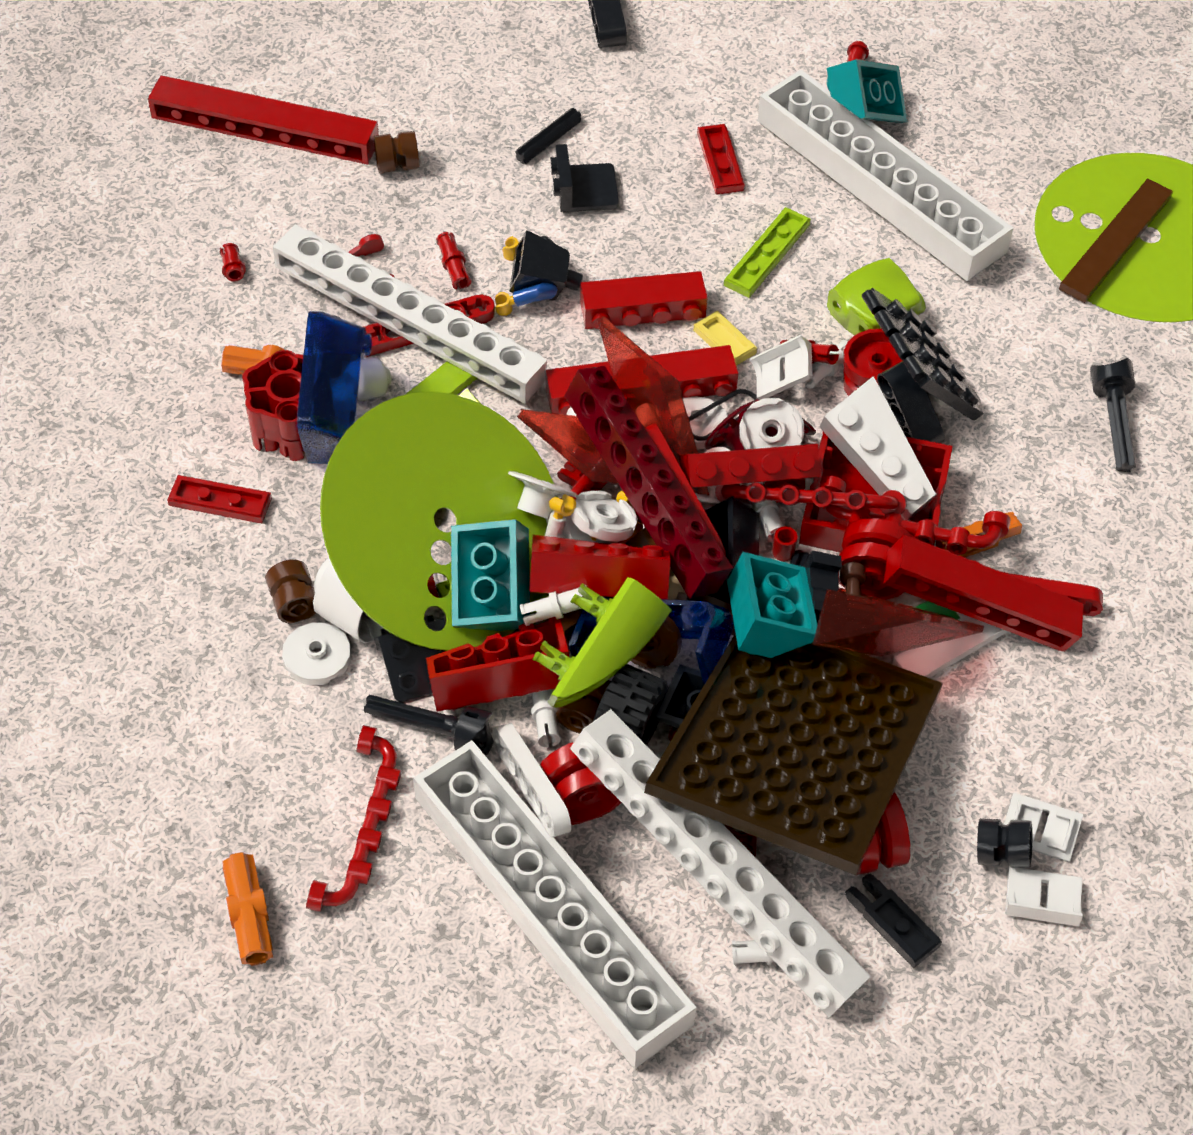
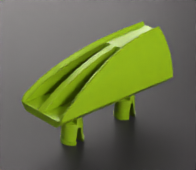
M627 577L614 599L610 598L609 601L582 583L578 592L583 597L574 594L570 602L596 617L598 624L576 657L572 656L570 658L549 645L545 640L540 649L548 656L540 652H536L532 660L537 661L559 675L558 680L560 682L547 703L553 708H561L600 687L643 649L672 610L653 592L632 578Z

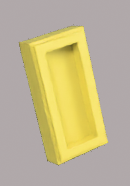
M719 311L694 324L693 331L710 347L730 345L736 366L757 352V347Z

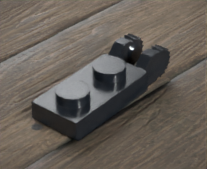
M871 873L862 878V883L866 890L875 897L876 900L873 903L857 887L851 886L845 891L848 901L863 914V917L913 969L940 948L941 939L892 889L888 890Z

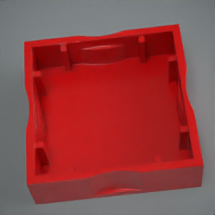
M823 432L819 446L821 477L813 478L810 490L819 488L822 478L836 476L846 483L845 493H849L851 490H860L865 494L879 495ZM906 437L936 493L931 502L909 521L918 523L920 520H930L938 527L941 512L940 506L953 446ZM806 503L799 544L841 552L848 521L834 517L826 508ZM868 508L871 513L885 515L879 508Z

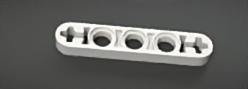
M509 723L494 727L493 740L500 758L550 837L570 833L571 821L564 802L513 724Z

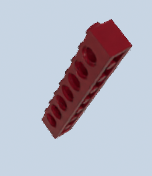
M600 366L578 369L564 397L655 544L663 547L664 551H669L670 568L689 599L717 593L733 569L729 560L607 368Z

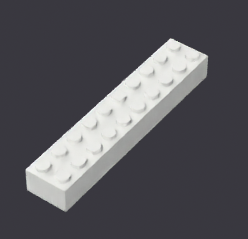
M800 69L760 95L757 119L759 123L967 282L1008 253L1014 227L870 120L857 117L833 99L827 88Z
M472 740L413 777L415 799L634 1069L694 1026L697 1007L556 839L550 837L540 820Z

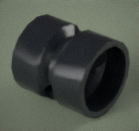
M979 819L977 833L978 865L1000 866L1002 861H1006L1011 867H1031L1033 847L1032 821L1010 820L1007 825H1004L1001 819Z

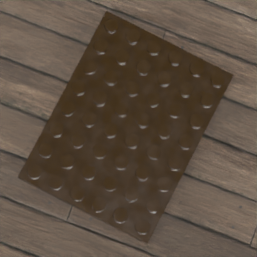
M735 633L648 778L644 793L856 875L938 699L943 683L832 642L821 643L815 641L772 658L752 655L738 650Z

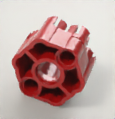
M279 350L273 353L271 357L245 370L242 376L246 397L245 405L252 443L257 450H262L261 439H264L266 452L276 451L279 447L280 453L285 458L289 456L291 461H299L304 459V454L308 455L311 451V442L317 446L325 444V430L327 439L330 442L335 438L336 428L328 369L325 362L320 359H312L305 355L295 354L289 350Z

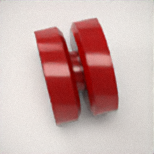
M881 328L868 329L857 333L846 344L843 352L844 390L848 396L873 376L878 383V374L902 362L891 345L889 338Z
M873 518L858 520L851 523L845 529L839 556H841L842 565L856 562L866 567V582L861 585L862 596L877 600H889L899 597L904 593L884 585L887 551L903 534L913 537L904 527L892 521Z
M572 742L549 754L542 760L540 767L564 802L570 816L571 825H577L610 813L622 802L579 760L570 749L574 743Z
M895 792L856 876L877 871L880 862L887 869L909 863L911 847L909 830L901 802Z

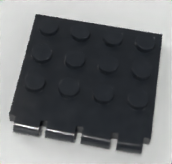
M874 288L866 290L862 294L864 302L885 335L889 338L891 345L903 361L913 380L919 384L920 388L973 421L982 416L984 413L978 405V402H980L979 396L970 386L967 387L963 382L966 376L956 364L952 365L949 357L951 353L942 342H938L934 337L937 331L933 325L926 319L922 322L912 309L907 311L897 299L891 301Z

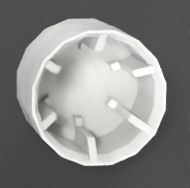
M328 557L319 568L315 578L314 611L360 642H373L374 638L381 635L380 629L383 627L373 621L347 593Z

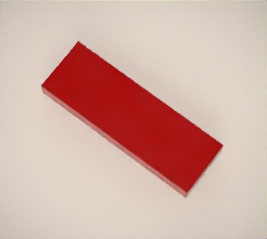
M726 124L697 127V135L715 194L744 191L745 184Z
M177 475L167 501L168 505L172 507L262 524L272 500L271 492Z

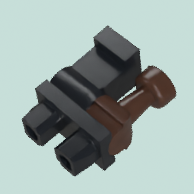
M812 550L802 567L806 568L820 635L816 642H830L834 633L843 635L845 647L859 649L865 641L866 630L874 621V615L871 611L872 602L869 598L862 596L861 585L866 582V567L856 562L842 565L841 556ZM839 580L841 584L846 586L845 593L838 591Z

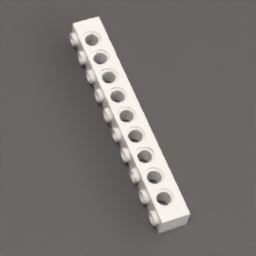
M295 224L273 245L276 268L526 404L544 384L547 360L539 353L520 346L513 339L494 332L487 325L468 318L461 311L444 305L435 297H430L418 291L411 284L392 277L385 270H379L366 263L362 258L342 250L338 245L318 237L314 232L305 230Z
M611 709L582 730L570 748L579 760L601 780L604 786L626 806L630 813L652 833L655 839L678 860L681 866L703 886L707 893L729 913L733 920L754 939L759 947L780 966L786 975L828 1017H831L871 977L722 823L644 793L646 782L660 759Z

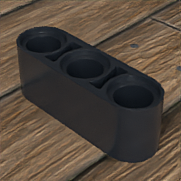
M588 0V4L591 6L589 9L596 40L599 43L598 48L626 45L627 31L620 0Z
M903 361L878 374L877 381L904 435L936 443L944 442L945 435L927 392L920 388L919 384L913 380Z

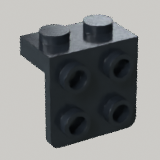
M567 144L556 145V157H550L551 175H556V178H553V195L559 196L560 212L611 210L618 208L619 200L614 165L611 163L570 165Z
M433 614L424 617L425 624L433 631H441L446 625L444 618L434 621ZM384 628L380 629L382 636H378L374 640L377 650H381L395 700L402 702L432 693L426 658L445 651L415 645L395 636Z

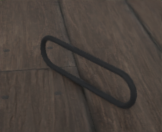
M746 389L735 390L683 421V430L694 440L706 441L710 433L706 436L693 434L687 427L690 421L737 394L749 395L754 400L758 399L757 395ZM728 423L723 428L727 429L729 427Z

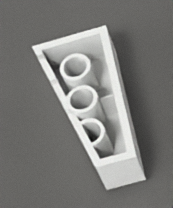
M874 376L824 416L819 427L879 495L889 490H896L905 496L907 507L904 513L901 514L904 520L909 521L931 502L936 493Z

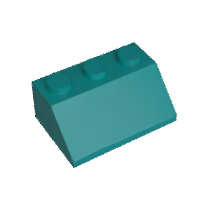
M855 59L826 68L828 75L826 83L831 97L860 119L895 123L908 122L899 66Z
M516 519L451 526L453 627L492 631L519 629L518 625L524 624V616L530 615V612L522 615L520 610V604L530 603L529 528Z
M742 552L727 580L738 650L752 655L772 658L817 641L820 635L806 568Z

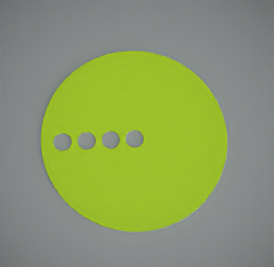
M1116 153L1085 160L1072 166L1055 178L1040 198L1036 208L1034 230L1039 250L1045 262L1061 281L1147 178L1173 191L1171 199L1148 226L1159 231L1161 235L1160 240L1155 243H1148L1139 237L1087 301L1112 313L1143 321H1192L1193 164L1157 154ZM1060 206L1067 207L1073 212V219L1068 222L1057 221L1052 216V210ZM1084 214H1096L1102 219V225L1097 229H1089L1082 225L1080 219Z
M418 392L394 397L370 409L350 426L336 445L324 474L320 500L321 528L327 553L339 580L355 603L373 621L395 636L422 647L448 651L468 643L476 647L481 645L487 639V636L499 633L504 637L515 631L453 627L451 562L447 565H440L431 556V547L434 542L445 541L451 546V532L439 530L434 522V515L440 508H447L454 513L456 525L516 519L529 528V565L531 572L533 535L545 536L547 522L544 517L517 508L525 485L523 481L509 475L508 472L522 473L554 484L538 452L513 424L489 407L474 400L443 392ZM439 573L448 579L450 590L445 597L437 598L429 592L427 582L432 574ZM530 592V602L547 598L549 593ZM436 606L444 611L447 622L441 631H433L425 624L424 614L429 607Z

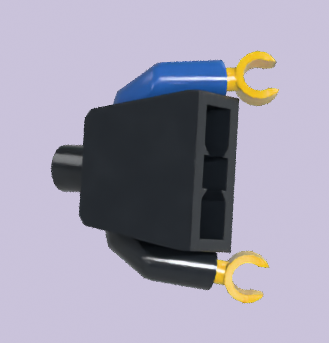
M527 230L520 242L513 236L506 239V246L503 247L502 251L506 260H514L509 289L513 296H509L505 292H499L495 296L497 305L495 309L498 315L507 316L513 311L512 305L515 304L519 307L537 301L556 300L564 287L578 291L583 274L568 269L570 259L568 250L556 245L548 236H538Z

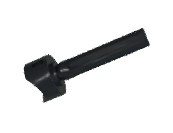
M1129 358L1107 365H1091L1090 367L1093 392L1096 396L1106 397L1116 470H1123L1124 472H1131L1130 469L1136 468L1125 395L1132 392L1135 388L1133 363Z
M370 694L366 698L365 713L454 737L455 751L472 740L482 753L487 756L493 746L494 740L488 723L492 712L469 706L463 710L460 717Z

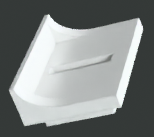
M802 335L750 358L756 372L757 398L759 400L769 398L812 378V344ZM785 361V379L783 380V362Z
M1013 793L1004 825H1007L1010 820L1032 821V851L1070 862L1083 814ZM1043 810L1049 812L1041 842L1039 843L1034 841Z
M1009 866L1005 915L1079 927L1083 917L1081 913L1082 877ZM1041 883L1048 884L1046 908L1040 907Z

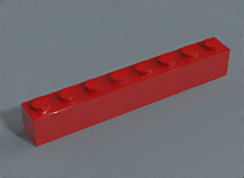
M160 75L148 96L151 118L366 165L369 164L375 152L374 136L379 135L378 121L163 75Z

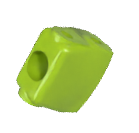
M890 258L872 262L855 270L842 279L833 289L829 290L827 308L830 314L854 336L868 329L881 328L862 298V294L871 288H874L891 301L897 299L907 311L912 309L918 316L926 309L922 295L913 286L905 272Z

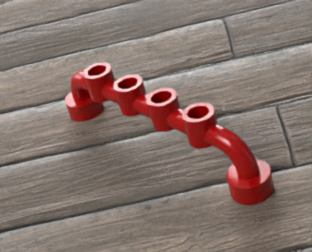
M826 476L820 481L819 488L825 487L832 492L845 493L846 483L839 477ZM831 505L826 508L834 517L848 521V526L861 519L878 518L892 521L904 527L911 535L925 543L933 545L934 540L947 542V550L957 555L965 554L967 547L979 549L991 547L999 538L1008 534L1011 521L1010 517L1001 511H989L983 518L982 531L985 535L970 534L963 527H953L950 530L937 527L930 520H920L918 523L904 520L897 513L880 515L871 513L868 508L853 510L837 505Z
M756 482L748 486L736 484L716 486L715 495L719 502L734 496L738 500L748 499L754 503H762L768 500L781 501L789 506L796 505L797 503H810L821 508H828L831 505L848 506L853 510L879 508L884 514L897 513L900 515L904 513L907 507L905 496L896 490L886 491L882 495L865 494L860 490H851L849 493L832 492L825 487H820L816 490H801L792 485L773 488Z
M363 725L357 743V753L371 756L374 749L382 754L383 761L377 773L374 790L367 805L364 822L357 837L356 847L347 869L344 885L339 891L330 892L328 891V883L313 880L307 898L306 909L321 912L323 905L336 907L346 904L354 897L360 883L368 885L373 867L372 863L366 862L369 851L378 852L383 832L376 831L379 820L385 822L388 820L392 801L386 800L388 789L396 791L401 777V770L395 769L397 754L394 746L388 740L377 736V728Z

